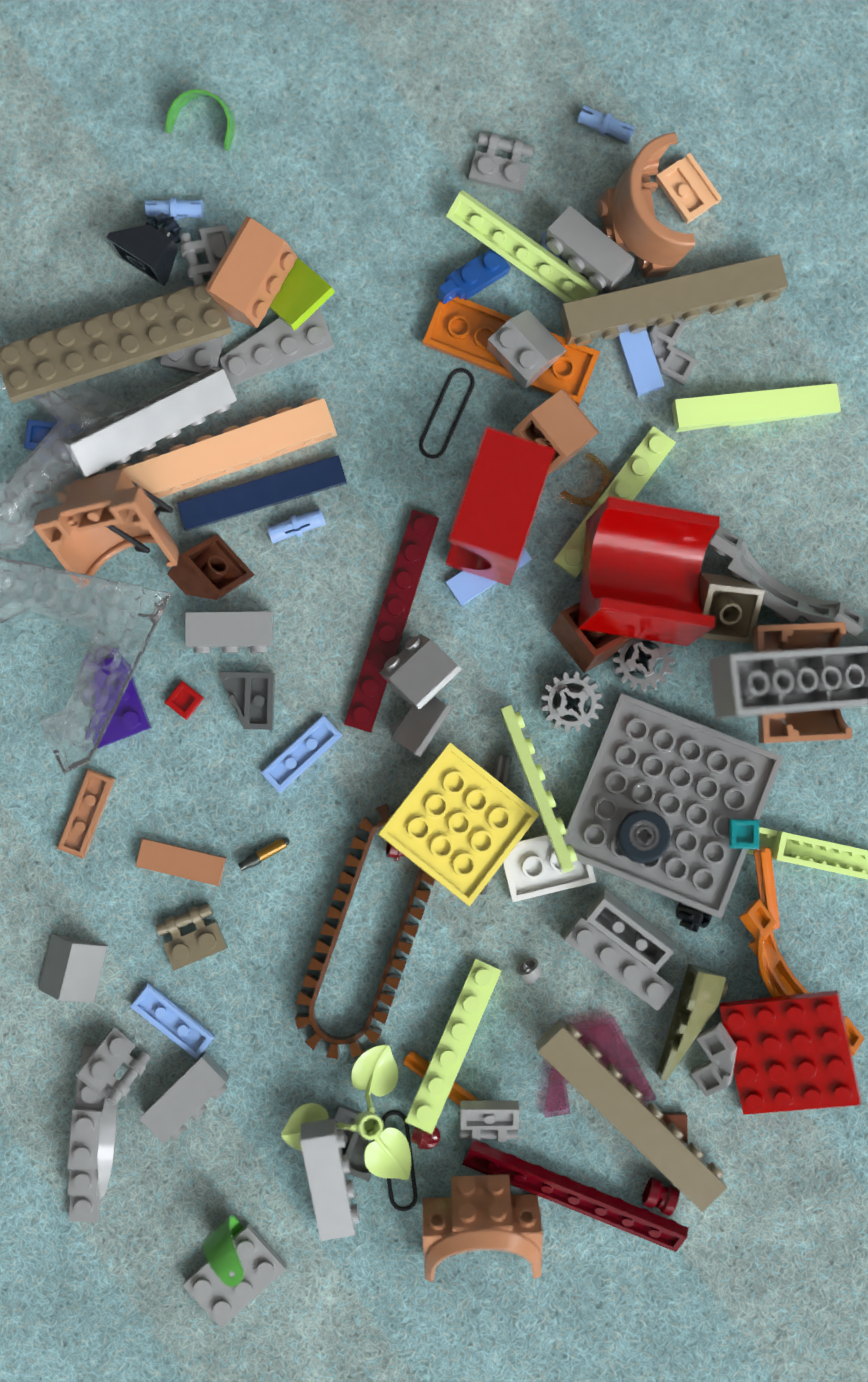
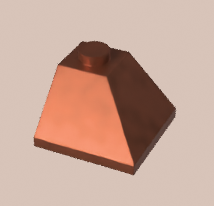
M215 534L180 554L177 565L172 566L167 575L185 595L218 600L250 580L254 573L218 534Z

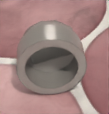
M528 958L518 965L517 972L524 982L534 984L535 980L541 978L542 968L535 958Z

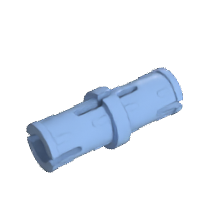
M587 105L583 106L577 123L600 131L599 134L602 136L607 134L626 142V144H629L636 127L613 118V114L609 112L606 115Z
M177 197L160 201L145 200L146 218L153 219L154 216L162 212L165 218L173 216L176 221L179 218H203L202 199L178 200Z
M319 507L297 517L296 514L291 515V519L267 526V529L274 544L294 535H297V537L303 536L302 532L326 525V522Z

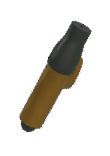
M280 838L259 851L248 855L243 861L238 863L241 871L255 867L262 861L287 848L290 840L288 838Z

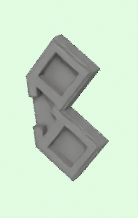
M676 319L674 323L666 327L658 328L657 324L653 325L648 336L660 373L683 386L698 361L674 347L687 322L682 319Z
M721 1022L701 1031L696 1037V1040L710 1060L693 1068L690 1074L706 1097L727 1088L732 1082L737 1046Z

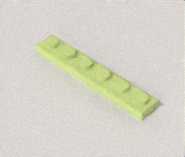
M464 190L459 192L446 215L447 218L568 303L597 295L599 290L586 277L574 271L565 262Z
M653 426L553 562L576 578L583 569L586 520L608 496L633 501L676 442Z
M512 705L501 709L502 718L562 874L574 870L573 862L577 861L572 845L566 846L562 835L566 834V829L561 817L555 818L552 811L556 804L551 791L545 792L541 781L546 780L540 764L535 765L531 755L535 754L531 739L530 737L525 739L521 728L525 727L520 711L514 713Z
M474 959L405 1122L431 1134L433 1133L502 970Z

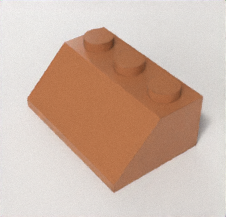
M246 216L205 290L219 305L223 306L224 311L232 320L258 328L298 256L285 240L251 217Z

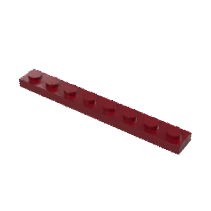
M412 509L344 725L372 733L388 683L379 672L384 669L386 661L397 654L439 517Z
M473 1140L464 1155L462 1165L486 1175H509L510 1185L674 1252H677L688 1237V1227L672 1219H666L645 1208H639L618 1197L600 1192L594 1187L583 1185L571 1180L567 1176L546 1170L540 1165L519 1159L513 1154L497 1150L486 1143Z

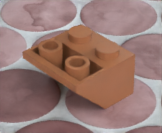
M561 389L530 412L512 430L517 437L555 449L548 474L566 465L599 433L564 389Z

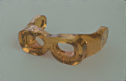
M588 452L585 457L596 464L601 471V487L594 494L583 498L575 497L564 490L560 495L573 504L588 506L592 509L614 473L609 471L607 466L598 457Z

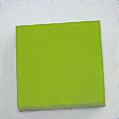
M297 258L269 309L295 331L335 291L330 284L302 260Z

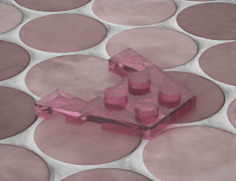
M614 1017L572 1023L581 1032L582 1036L580 1038L587 1045L591 1042L602 1053L600 1058L607 1065L612 1062L622 1074H625V1080L628 1085L632 1082L643 1093L641 1098L645 1102L656 1100L654 1092ZM552 1065L544 1106L545 1118L571 1114L566 1084L569 1082Z

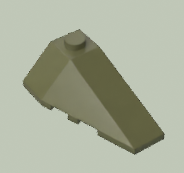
M688 964L657 1070V1075L661 1080L667 1081L718 1007L720 998H725L728 982H725L726 977L723 974Z

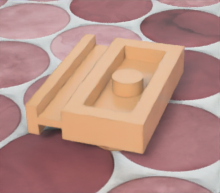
M691 153L656 175V182H658V185L686 224L708 211L710 207L718 204L722 199Z

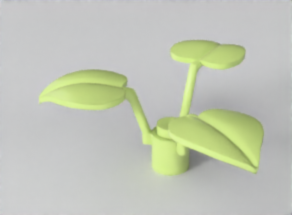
M386 1044L378 1045L361 1054L354 1062L351 1070V1083L353 1087L365 1091L367 1111L359 1113L353 1124L337 1122V1126L342 1129L356 1130L364 1138L375 1140L370 1142L364 1150V1163L372 1174L381 1178L408 1180L411 1172V1152L405 1135L396 1128L387 1127L383 1130V1123L374 1114L375 1108L370 1097L371 1093L379 1097L389 1094L398 1082V1067L390 1046ZM306 1103L299 1106L291 1114L281 1132L282 1139L291 1147L302 1151L300 1143L301 1124L329 1119L327 1110L317 1103Z

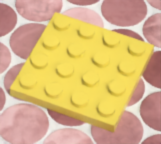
M448 743L382 827L378 835L466 905L470 906L540 814L453 744Z

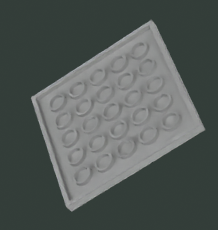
M621 693L563 839L566 846L572 845L578 861L722 919L748 849H728V819L760 820L783 756ZM645 809L654 811L665 819L670 829L671 839L669 847L663 856L653 862L641 864L629 860L622 854L617 845L616 834L618 826L627 815L634 811Z

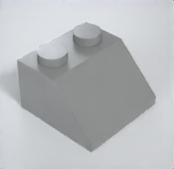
M529 310L509 319L487 342V350L524 389L528 388L567 351Z
M420 634L411 638L405 644V649L401 653L388 659L384 664V669L379 673L400 697L421 709L462 669L431 639Z
M432 697L421 709L408 702L406 707L410 711L404 719L399 716L390 729L394 733L392 736L393 740L421 757L452 710L450 706L435 697Z

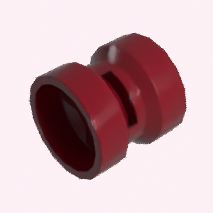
M650 1177L643 1192L641 1203L648 1208L656 1207L661 1213L671 1216L678 1204L680 1190L673 1185L665 1186L661 1183V1180Z

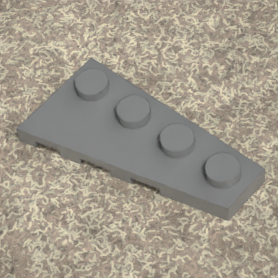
M319 307L295 331L281 318L276 319L221 357L220 362L232 387L333 349L335 346Z

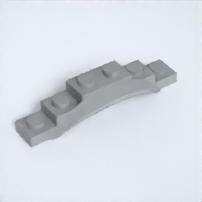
M719 525V528L710 540L713 549L722 556L731 557L727 568L731 570V573L736 578L742 581L747 580L750 584L764 588L765 593L761 605L764 604L771 608L778 618L782 620L788 619L794 623L802 615L808 624L844 622L846 624V634L851 633L855 637L862 631L865 619L863 616L850 609L841 601L816 599L783 585L770 576L755 561L742 538Z
M85 1044L83 1046L81 1066L98 1045ZM79 1078L77 1079L76 1103L72 1109L67 1169H70L68 1221L97 1223L100 1217L101 1199L106 1193L113 1166L117 1133V1103L112 1105L106 1100L112 1091L107 1086L101 1092L96 1093Z

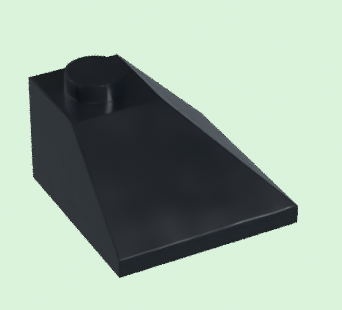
M150 224L108 233L106 238L119 258L163 286L166 285L178 252V248L173 240L174 236L162 227H159L157 230Z

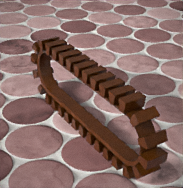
M388 803L376 808L383 819L376 826L366 816L358 826L370 832L367 842L355 835L350 847L364 850L360 859L349 852L344 864L358 867L356 874L353 875L343 869L338 881L339 883L352 884L350 891L347 892L337 886L332 900L345 901L346 903L343 909L331 903L326 917L340 919L338 926L325 920L320 932L322 935L334 936L332 943L319 937L314 952L327 953L326 960L314 954L308 969L321 971L320 977L307 972L302 984L304 987L315 988L314 994L301 989L296 1004L310 1005L309 1013H298L295 1016L297 1029L311 1024L315 1032L306 1038L305 1043L312 1050L315 1049L321 1038L331 1043L326 1055L328 1058L338 1059L339 1045L349 1044L352 1058L363 1054L364 1047L360 1043L359 1038L365 1034L375 1044L381 1036L382 1030L370 1024L372 1018L385 1025L389 1009L376 1006L378 1001H381L391 1007L395 997V992L382 990L384 983L397 990L401 975L388 972L390 966L403 972L407 958L394 956L396 949L409 955L413 945V941L400 939L404 931L415 938L419 928L417 923L406 922L408 914L419 920L422 919L425 907L412 905L414 897L427 903L431 890L418 888L420 880L432 886L435 881L421 868L419 869L364 1026L355 1034L345 1037L327 1033L316 1019L315 1003L374 834L391 817Z

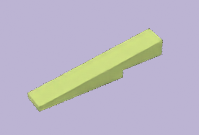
M837 383L675 399L671 405L675 432L726 425L733 427L841 411Z
M759 827V847H769L772 859L868 879V850ZM748 849L747 854L754 855V850Z

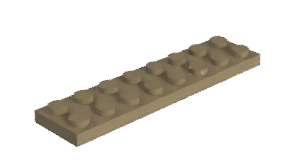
M207 281L1 346L0 372L12 403H16L230 334L232 330L224 308L205 290L209 282Z

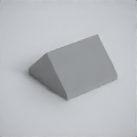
M52 933L38 990L59 1001L95 1002L108 946Z

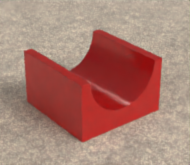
M486 427L449 538V542L452 545L445 563L446 566L510 586L553 459L554 448Z
M608 496L586 520L578 629L681 646L690 645L714 628L715 616L702 613L699 603V578L705 551L713 534L719 528L720 516Z

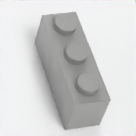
M571 206L547 229L545 243L549 250L568 261L574 271L585 275L596 289L603 290L606 294L611 293L631 272L635 258Z
M271 611L185 612V647L193 649L194 654H210L211 648H222V653L228 654L239 653V648H250V653H267V648H274V614Z
M604 888L587 909L586 921L655 973L673 954V939Z
M205 1052L143 1113L139 1120L162 1144L169 1138L175 1141L185 1131L186 1127L183 1124L190 1117L195 1121L207 1109L204 1104L211 1097L216 1100L226 1091L228 1087L225 1083L230 1076Z

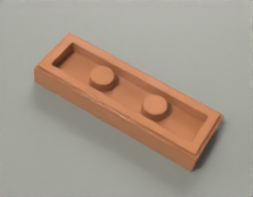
M87 769L56 849L82 859L86 857L116 778Z
M143 838L135 867L220 886L226 857Z

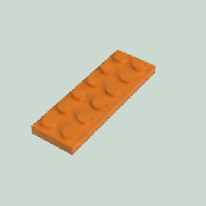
M458 296L446 304L439 300L424 337L423 345L517 382L487 350L488 339L513 317L465 300L464 298L460 300ZM551 333L567 351L529 387L551 396L564 389L573 401L579 405L600 351L585 345L576 346V343L567 345L564 337Z

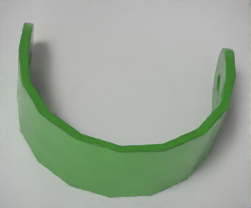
M193 89L179 95L173 101L168 111L165 125L166 133L170 134L172 132L177 116L188 102L202 96L213 97L224 108L227 116L224 150L229 151L234 138L236 123L233 111L226 101L206 90Z
M233 1214L229 1215L202 1243L204 1256L210 1267L225 1285L231 1287L240 1284L244 1278L243 1266L232 1238L243 1226ZM233 1271L235 1276L232 1277L229 1273Z

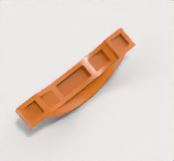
M760 899L750 903L739 918L744 923L746 929L754 936L749 946L758 958L760 966L758 973L762 977L772 997L809 993L793 975L779 951L772 930L776 923L775 919ZM846 1015L844 1020L853 1056L864 1041V1037Z

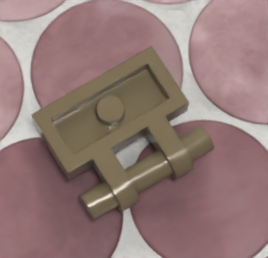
M209 903L201 907L198 905L191 907L189 912L177 917L172 915L165 918V922L156 925L159 936L169 932L172 935L173 940L164 943L163 946L173 971L228 948L218 922L216 921L209 925L205 923L204 917L213 914ZM194 922L197 930L183 935L180 927Z

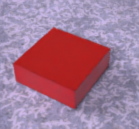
M181 680L164 703L185 720H188L205 698Z

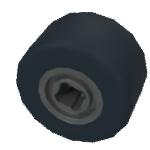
M644 809L634 811L622 820L618 826L616 839L618 848L625 857L633 862L642 864L653 862L663 856L669 847L671 834L669 826L662 816L654 811Z

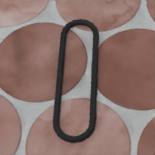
M459 368L450 373L419 441V450L427 458L435 459L443 455L475 385V379L467 369ZM457 373H466L470 377L471 384L444 445L439 453L434 455L428 454L423 449V442L451 379Z
M392 1110L387 1112L381 1119L383 1130L385 1129L386 1119L391 1115H398L404 1121L406 1139L411 1152L413 1201L406 1207H401L395 1203L391 1178H387L388 1193L391 1205L395 1209L408 1211L415 1206L418 1198L409 1123L405 1122L406 1116L402 1112Z

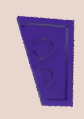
M118 649L95 658L97 749L152 727L123 650Z

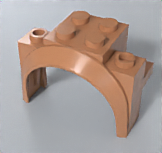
M509 1175L451 1176V1197L423 1198L425 1280L434 1282L435 1269L444 1259L458 1253L473 1250H501L520 1255L531 1264L533 1279L542 1276L543 1230L538 1196L535 1194L511 1195Z

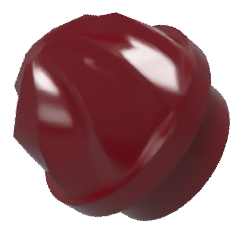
M435 1126L432 1134L415 1127L411 1142L417 1144L419 1149H432L440 1142V1131L437 1126Z

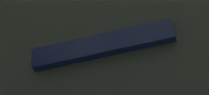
M339 455L179 502L177 506L184 530L187 532L347 484Z

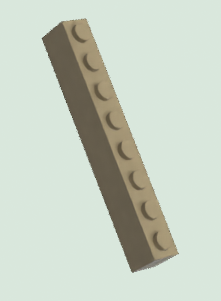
M780 254L563 303L559 311V317L567 345L576 343V346H584L590 344L593 341L592 339L603 337V340H610L618 337L620 333L630 331L631 334H636L646 330L648 326L656 324L658 328L666 327L674 323L676 319L684 318V321H692L699 318L700 314L708 312L711 315H717L727 311V308L737 306L738 309H743L760 300H764V303L773 302L781 297L780 295L788 287V282Z
M559 1019L535 1042L538 1053L703 1212L727 1189L722 1178L725 1175L724 1172L713 1161L708 1164L702 1158L704 1153L694 1142L687 1144L682 1139L684 1134L673 1122L668 1125L662 1119L664 1116L662 1111L653 1102L648 1105L641 1098L643 1093L635 1084L631 1082L628 1085L622 1080V1072L612 1062L607 1065L600 1058L602 1053L591 1042L587 1045L580 1038L582 1036L581 1032L571 1022L566 1025Z

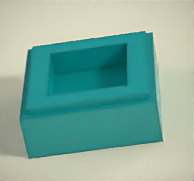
M728 819V849L758 850L759 820Z

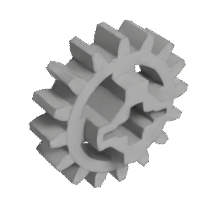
M632 638L623 648L617 651L620 657L613 658V662L620 665V667L615 669V673L617 675L624 674L621 682L625 684L631 681L630 688L632 690H635L638 685H641L643 692H646L648 685H651L654 690H658L657 682L660 681L666 684L665 674L673 675L674 673L669 665L676 664V659L668 656L674 652L673 647L665 648L667 643ZM643 643L653 644L659 649L651 650L644 647ZM633 647L635 651L632 657L626 660L629 650ZM639 650H642L643 655L647 659L651 658L648 660L649 672H647L646 667L642 663H639L641 661ZM664 660L661 670L655 675L654 670L657 663ZM639 672L645 675L646 679L636 678L630 673Z
M564 670L563 678L561 679L553 675L554 684H545V688L549 692L541 694V699L547 701V703L541 705L542 711H549L545 716L546 720L555 719L554 728L556 729L563 724L565 732H569L571 726H575L576 731L580 732V725L583 723L588 728L591 727L589 719L598 720L599 718L595 709L603 708L602 703L596 701L603 697L601 692H594L598 687L597 682L589 684L590 676L585 674L580 678L578 670L574 671L573 676H569L567 671ZM576 683L582 686L578 688L568 687L567 684ZM558 691L560 698L555 703V706H553V697L555 692ZM565 692L573 699L577 697L578 710L575 706L567 704ZM590 696L591 702L586 712L584 710V702ZM566 714H568V715H574V716H576V718H575V719H567V718H564L563 716L566 715Z

